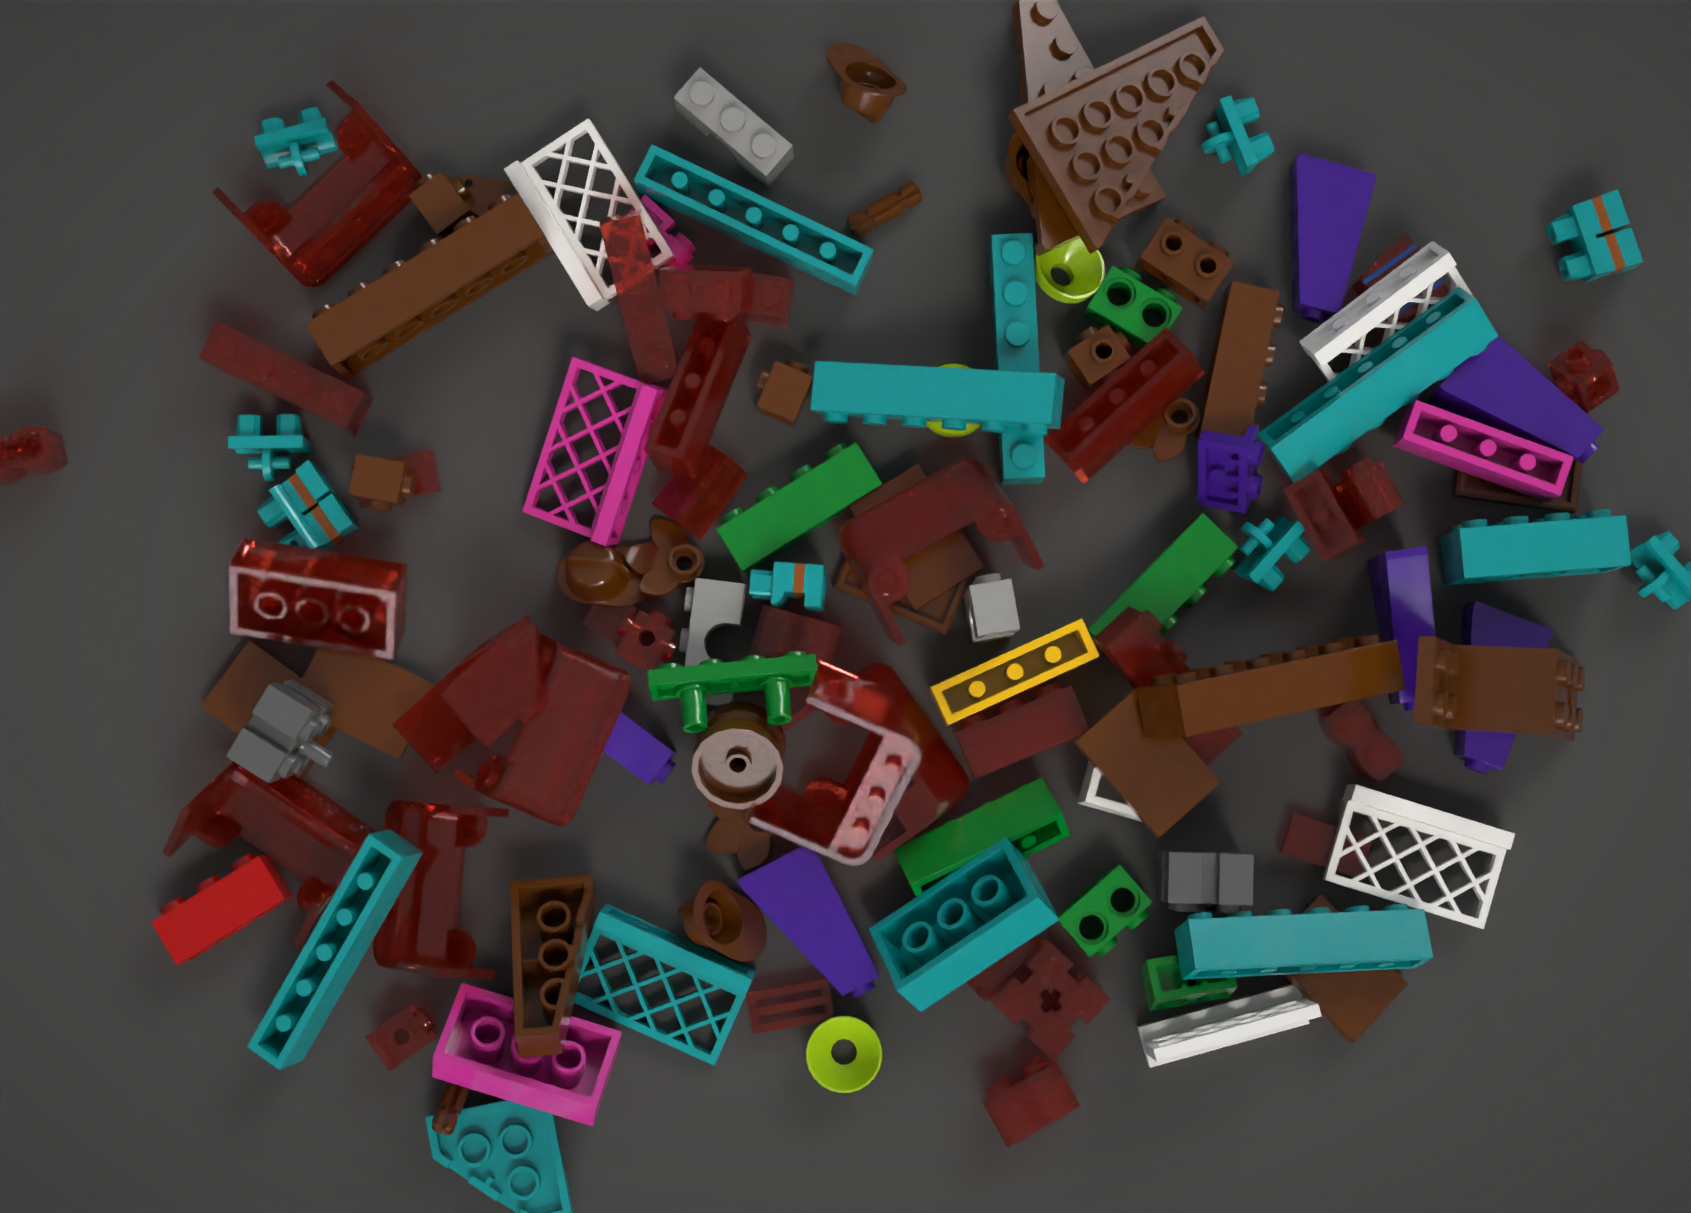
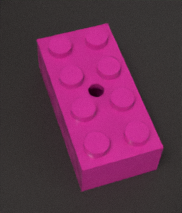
M461 983L433 1055L432 1077L594 1126L619 1052L622 1031L571 1016L563 1054L520 1058L515 1040L514 998Z

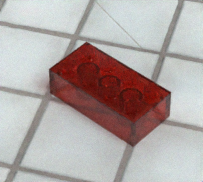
M243 538L229 564L230 633L394 660L405 633L408 564Z

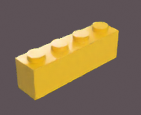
M1079 619L930 687L929 691L945 726H949L1099 657V653L1083 619Z

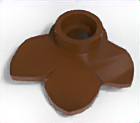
M1141 389L1128 395L1129 402L1139 416L1135 417L1125 428L1121 438L1123 442L1136 449L1153 448L1157 462L1169 461L1179 456L1185 449L1186 438L1192 435L1199 427L1200 412L1198 407L1185 398L1172 399L1161 389ZM1181 415L1187 421L1184 424H1177L1173 422L1172 418Z
M653 519L651 523L652 542L638 544L624 551V558L630 568L636 573L643 575L640 592L651 596L669 594L679 584L695 582V578H700L704 572L705 560L702 553L696 547L688 544V538L683 528L668 520ZM680 561H687L692 567L689 570L683 571L677 567V564Z
M707 800L708 807L720 820L715 823L708 834L705 843L706 849L718 854L738 852V859L744 870H749L761 864L769 854L770 837L774 836L781 826L782 816L777 805L770 800H766L759 806L741 810L724 808ZM758 811H764L769 816V822L765 827H758L753 821V817Z

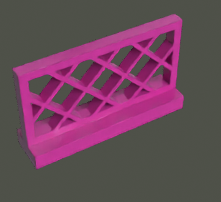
M572 357L522 512L591 538V541L603 546L619 544L670 390L655 384H648L581 358ZM581 369L593 373L600 387L599 390L583 398L576 385ZM604 377L615 382L607 385L604 380ZM623 384L637 389L632 405L619 412L610 391ZM573 395L575 402L570 404ZM603 395L612 416L594 424L585 404ZM578 408L587 428L570 437L563 422L566 413ZM628 415L626 423H624L622 417ZM615 421L621 433V438L617 446L606 450L597 430ZM590 434L599 455L582 463L572 442ZM560 435L563 441L557 443ZM565 446L575 467L557 475L551 459L554 451ZM615 454V457H614V460H613V463H612V461H611V459H610L609 456ZM602 460L609 475L606 484L594 489L585 468ZM578 473L587 493L569 502L560 481ZM548 474L550 479L545 481L546 475ZM553 485L562 506L550 512L536 507L541 490ZM603 492L599 501L597 494ZM587 499H590L596 512L591 527L579 523L572 509L573 506ZM565 511L568 518H565L557 514Z

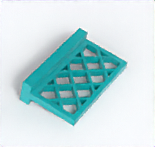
M606 903L600 910L593 925L594 928L587 942L579 978L580 983L581 978L597 972L605 994L590 998L576 992L574 1003L715 1066L757 970L708 948L701 947L688 939ZM600 935L616 941L621 957L601 964L595 949ZM626 946L636 951L628 954ZM645 954L654 958L659 973L639 980L631 959ZM590 958H592L594 967L586 969ZM624 962L632 983L612 991L604 969ZM663 963H665V964H667V965H669V966H672V967H674V968H671V969H669V970H666ZM682 971L692 975L697 990L676 997L669 976ZM662 979L670 1000L649 1007L642 986ZM701 980L712 985L704 987ZM721 988L736 995L731 1009L714 1014L706 993ZM635 989L643 1010L628 1015L620 1011L615 996ZM700 996L708 1017L687 1024L680 1003ZM608 999L610 1006L601 1002ZM673 1006L681 1027L666 1032L657 1027L653 1013ZM646 1016L648 1023L639 1020V1018ZM726 1018L721 1030L717 1021ZM711 1023L717 1038L712 1052L697 1046L690 1031ZM684 1033L686 1040L677 1037V1035Z

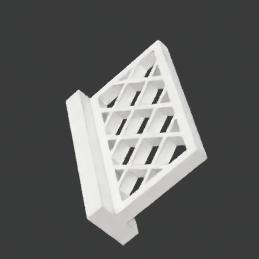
M589 118L523 162L517 160L504 168L588 307L599 311L611 303V298L675 257ZM588 132L595 143L591 161L571 157L574 141ZM565 148L564 155L557 153ZM600 153L602 154L607 164L598 162ZM548 158L562 160L557 183L542 180L535 167ZM570 162L590 166L585 189L565 185ZM597 168L612 171L616 177L612 195L592 191ZM547 187L556 188L554 197ZM621 187L628 198L619 197ZM563 190L583 194L578 217L563 214L560 209ZM590 196L611 200L606 223L585 219ZM618 202L633 205L637 211L633 229L613 225ZM568 221L577 223L575 232ZM642 221L644 222L645 226L647 227L650 233L640 231ZM584 224L604 228L599 251L586 249L582 245L580 240ZM612 230L632 235L627 257L606 253ZM639 236L654 239L662 252L648 262L634 259ZM589 255L598 257L596 266ZM605 258L625 263L622 279L608 287L601 275ZM632 265L641 266L631 273Z
M1431 241L1300 340L1299 343L1314 360L1329 382L1340 373L1333 372L1328 362L1341 352L1352 353L1350 366L1361 359L1362 354L1366 355L1374 349L1363 347L1366 334L1373 328H1385L1383 342L1394 334L1395 329H1402L1408 324L1406 322H1397L1400 308L1406 303H1419L1416 318L1427 310L1428 304H1436L1442 298L1431 297L1434 282L1443 275L1447 274L1451 280L1449 293L1457 287L1462 288L1470 295L1472 293L1455 268L1457 264L1451 254Z
M1356 784L1347 785L1343 796V801H1345L1322 880L1396 903L1407 904V906L1412 908L1424 909L1425 912L1484 929L1506 850H1511L1515 833ZM1353 811L1368 816L1376 832L1357 842L1349 829ZM1377 819L1391 824L1382 828ZM1398 826H1402L1408 829L1415 844L1396 854L1385 833ZM1417 831L1431 836L1421 840ZM1379 837L1390 858L1370 868L1359 847ZM1347 838L1350 846L1343 849L1345 839ZM1441 838L1447 840L1455 856L1435 866L1425 845ZM1457 844L1470 848L1461 852ZM1419 849L1430 870L1410 880L1399 859ZM1478 850L1493 854L1488 872L1475 878L1465 857ZM1354 851L1364 872L1351 879L1335 875L1340 857ZM1459 862L1469 882L1449 892L1439 871ZM1393 863L1404 884L1391 891H1387L1380 887L1373 873ZM1433 875L1444 896L1431 903L1422 902L1413 885ZM1368 876L1372 886L1358 881ZM1485 881L1484 888L1482 891L1479 886V883ZM1473 888L1480 901L1475 918L1461 914L1453 897ZM1407 889L1412 898L1398 893ZM1447 901L1451 910L1439 907V905Z
M1290 983L1137 1026L1147 1065L1151 1068L1310 1024V1019L1318 1018L1322 1015L1318 1003L1303 998L1301 992Z

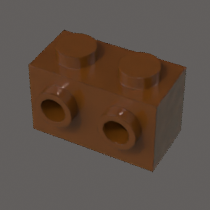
M1166 217L1135 266L1203 310L1235 261L1229 258L1230 253L1223 246L1213 241H1209L1207 244L1195 236L1196 231L1188 223L1180 219L1172 221Z

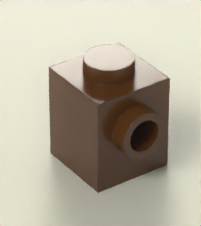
M442 171L437 174L435 172L430 173L417 182L415 185L417 189L409 195L435 233L442 238L452 234L454 226L463 219L474 216L475 219L479 217L467 200L472 196L470 190L458 176L452 179Z
M788 359L785 364L775 361L771 371L765 368L756 387V391L761 393L756 405L757 412L795 428L813 386V376L807 374L809 368Z
M356 453L348 494L356 499L368 501L367 508L391 512L392 505L404 508L406 498L411 499L413 497L416 475L411 474L412 467L404 462Z

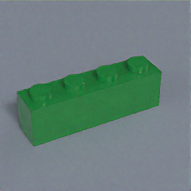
M845 442L835 446L824 454L826 461L814 469L810 464L803 466L789 476L792 482L778 490L774 485L755 497L756 505L744 512L741 507H738L720 519L722 526L716 530L743 574L751 571V569L764 563L849 510L850 505L882 486V482L856 442L847 447Z
M1202 513L1087 629L1093 642L1118 667L1124 665L1127 661L1133 666L1150 649L1145 642L1155 632L1162 637L1178 621L1174 613L1185 602L1191 607L1207 591L1202 584L1212 574L1220 578L1235 563L1231 555L1238 546Z
M1041 777L1029 784L1020 786L1015 791L992 802L983 804L970 813L955 820H950L931 832L911 839L893 851L915 897H917L1005 837L1025 857H1028L1071 835L1061 809Z

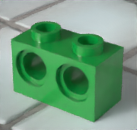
M1112 266L1083 315L1103 327L1109 324L1114 332L1119 330L1128 342L1153 356L1183 307L1176 303L1177 298L1167 290L1159 287L1153 290L1141 282L1142 277L1130 268L1122 266L1121 269ZM1111 289L1124 291L1127 295L1128 303L1123 306L1112 304L1107 297V292ZM1148 309L1157 311L1162 317V325L1158 327L1147 325L1142 318V312Z
M1114 864L1057 914L1060 919L1057 922L1086 956L1091 957L1096 953L1101 957L1118 943L1115 935L1124 927L1128 926L1132 930L1149 916L1146 908L1153 902L1120 864ZM1118 888H1126L1131 894V904L1124 911H1116L1110 902L1112 893ZM1094 915L1100 921V931L1093 938H1084L1080 934L1079 924L1084 917Z
M1178 955L1146 960L1140 970L1149 1012L1230 998L1238 987L1236 977L1182 980Z

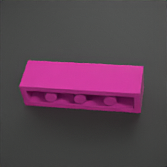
M1415 400L1405 408L1392 445L1395 448L1545 502L1561 496L1574 459L1571 455Z

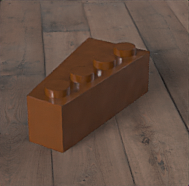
M594 874L510 881L515 1040L520 1058L563 1054L597 901Z

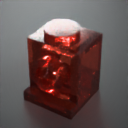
M412 1004L365 1038L387 1069L391 1071L437 1038L432 1031L436 1028V1025L424 1008L421 1007L417 1010L414 1004ZM399 1028L406 1029L409 1032L410 1038L406 1044L400 1043L396 1038V1032Z

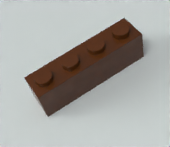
M1231 281L1225 289L1200 409V424L1195 433L1194 446H1198V439L1203 430L1244 437L1251 424L1257 425L1259 431V423L1253 422L1256 406L1262 407L1266 397L1267 383L1261 381L1264 367L1270 368L1274 358L1276 345L1269 342L1272 328L1278 329L1282 319L1284 305L1278 304L1280 291Z

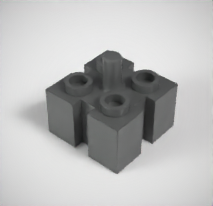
M294 679L284 681L283 684L280 682L269 684L252 712L254 715L248 725L242 728L226 757L267 783L278 781L280 777L287 779L293 776L294 773L299 775L305 769L310 759L327 768L335 757L334 753L312 739L316 737L320 740L329 730L333 722V718L329 715L335 705Z
M1158 850L1157 900L1168 903V909L1179 912L1213 913V911L1219 913H1238V911H1241V905H1253L1254 854Z

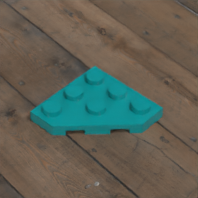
M505 1099L462 1108L461 1114L458 1115L454 1132L451 1135L437 1133L432 1129V1120L435 1114L425 1117L433 1159L467 1179L469 1184L493 1200H498L516 1213H574L554 1114Z

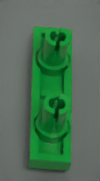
M792 651L776 658L750 655L742 658L741 661L734 662L708 659L700 662L699 665L692 666L667 663L660 665L657 669L648 670L649 689L653 701L681 699L683 730L686 733H700L708 729L706 696L764 690L768 724L783 725L792 721L789 688L818 685L816 654L807 655V653L802 651Z

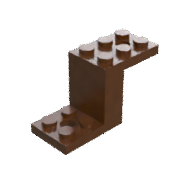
M1419 636L1414 722L1440 730L1540 735L1558 741H1575V732H1581L1583 723L1582 708H1576L1577 691L1584 690L1585 669L1579 666L1578 659L1559 649L1454 645L1438 637Z

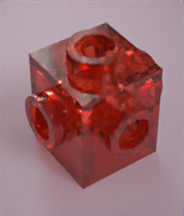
M1581 340L1548 363L1553 379L1551 382L1586 413H1589L1620 391L1613 364L1609 357L1601 349L1594 350Z
M652 608L649 615L641 610L636 617L629 614L617 633L623 639L614 653L647 673L650 669H656L660 661L667 664L679 646V643L673 640L677 632L670 628L674 620ZM647 632H653L655 635V641L650 646L642 644V637Z

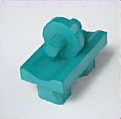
M1229 95L1220 99V105L1214 109L1218 123L1216 121L1206 126L1210 139L1202 143L1201 147L1204 154L1216 152L1220 163L1228 162L1233 157L1241 177L1251 173L1257 163L1271 156L1274 152V146L1267 132L1248 138L1244 126L1258 121L1260 118L1259 109L1254 97L1233 101L1232 96Z
M317 107L301 110L298 114L299 124L287 128L283 120L277 117L261 121V134L254 136L255 145L261 152L268 169L280 166L281 169L295 166L299 176L309 174L307 162L321 159L320 155L338 151L337 142L326 118H322Z
M297 414L277 415L276 436H263L262 416L238 415L235 436H228V449H235L237 454H262V457H249L248 468L262 469L265 481L276 480L278 469H291V457H277V454L311 453V441L304 437L302 417Z
M1280 516L1274 524L1265 518L1258 527L1246 522L1241 527V531L1247 539L1239 547V550L1245 556L1232 570L1240 578L1256 583L1265 590L1274 591L1284 580L1285 576L1274 565L1279 558L1284 555L1290 562L1297 563L1311 550L1301 535L1305 531L1304 526L1297 520L1292 522L1283 516Z
M1666 531L1659 536L1654 535L1631 548L1630 557L1631 562L1637 568L1635 572L1644 582L1636 592L1641 598L1653 592L1662 603L1666 601L1674 611L1691 600V561L1683 565L1677 561L1673 554L1680 548L1679 542L1671 532Z

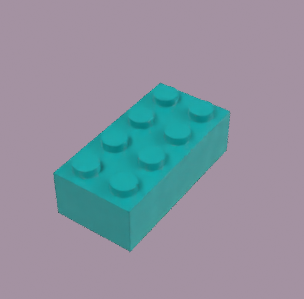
M1611 509L1587 511L1585 515L1574 516L1571 520L1570 513L1568 512L1544 515V518L1532 520V523H1529L1528 516L1503 518V521L1492 523V526H1487V519L1462 521L1461 525L1451 526L1450 533L1439 537L1444 586L1607 573L1631 565L1626 515L1612 516Z
M1005 837L869 928V931L897 992L917 1010L922 1012L1060 919L1028 859Z

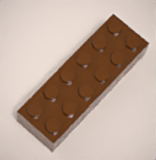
M519 193L512 197L507 194L497 198L488 206L489 211L476 219L474 216L463 219L454 226V232L442 240L439 238L429 240L418 249V255L406 262L398 260L390 264L383 270L384 276L371 284L366 281L356 285L347 293L348 298L334 306L333 303H329L317 309L312 314L313 319L305 325L329 364L348 380L554 253L545 234Z
M1379 634L1331 640V643L1321 645V643L1296 647V650L1266 653L1260 655L1259 658L1224 662V665L1213 667V665L1192 668L1188 669L1186 673L1158 675L1151 677L1152 685L1136 688L1145 738L1188 737L1406 690L1397 640L1380 641Z

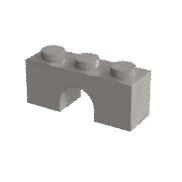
M701 67L673 97L676 111L706 137L710 133L719 139L735 155L737 163L767 188L793 160V145Z
M1000 573L975 577V581H973V584L968 587L963 595L971 644L1011 638L1014 632L1020 630L1012 579L1001 580Z
M695 578V586L687 587L684 611L691 612L689 628L682 627L679 652L686 653L685 666L699 665L700 662L710 659L706 644L708 637L715 629L723 626L741 628L746 585L744 583ZM733 693L706 696V706L718 707L719 705L730 703L733 700Z

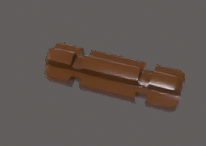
M908 182L899 187L896 194L892 191L866 206L864 212L859 210L848 216L847 225L855 237H861L870 232L871 226L874 225L877 228L903 213L905 207L910 209L922 201V194L914 182Z
M447 1082L439 1102V1109L436 1110L432 1120V1129L435 1132L444 1135H451L454 1132L458 1115L461 1114L470 1090L469 1088Z

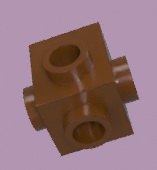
M1109 324L1100 330L1094 325L1075 338L1077 345L1068 350L1064 357V360L1087 392L1102 381L1106 386H1109L1127 373L1123 367L1131 359L1128 354L1131 351V347L1125 336L1119 330L1114 332ZM1096 353L1102 354L1105 359L1099 358Z

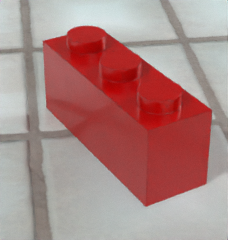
M250 853L231 865L233 872L222 879H219L218 875H214L195 887L198 894L184 902L182 897H178L159 909L162 916L151 923L176 965L188 963L293 898L292 893L269 855L255 857L253 853Z

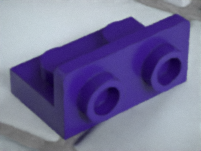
M1250 424L1244 437L1207 430L1202 431L1198 439V505L1245 514L1252 499L1259 498L1262 490L1263 476L1257 474V466L1260 465L1263 457L1264 443L1258 441L1257 425Z

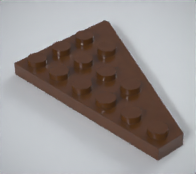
M1018 0L1012 7L1013 25L1017 31L1015 47L1016 52H1020L1022 74L1018 77L1021 106L1095 70L1056 0ZM1030 155L1026 160L1029 191L1032 195L1031 217L1036 219L1038 243L1034 248L1037 255L1041 256L1079 239L1080 236ZM1151 169L1148 170V174L1133 198L1126 205L1125 211L1118 221L1157 205L1166 198Z
M1204 16L1012 110L1007 116L1090 254L1096 252L1105 243L1104 241L1111 229L1122 216L1126 205L1135 195L1148 174L1151 165L1165 147L1171 133L1180 123L1199 88L1204 84L1209 76V72L1216 65L1225 50Z

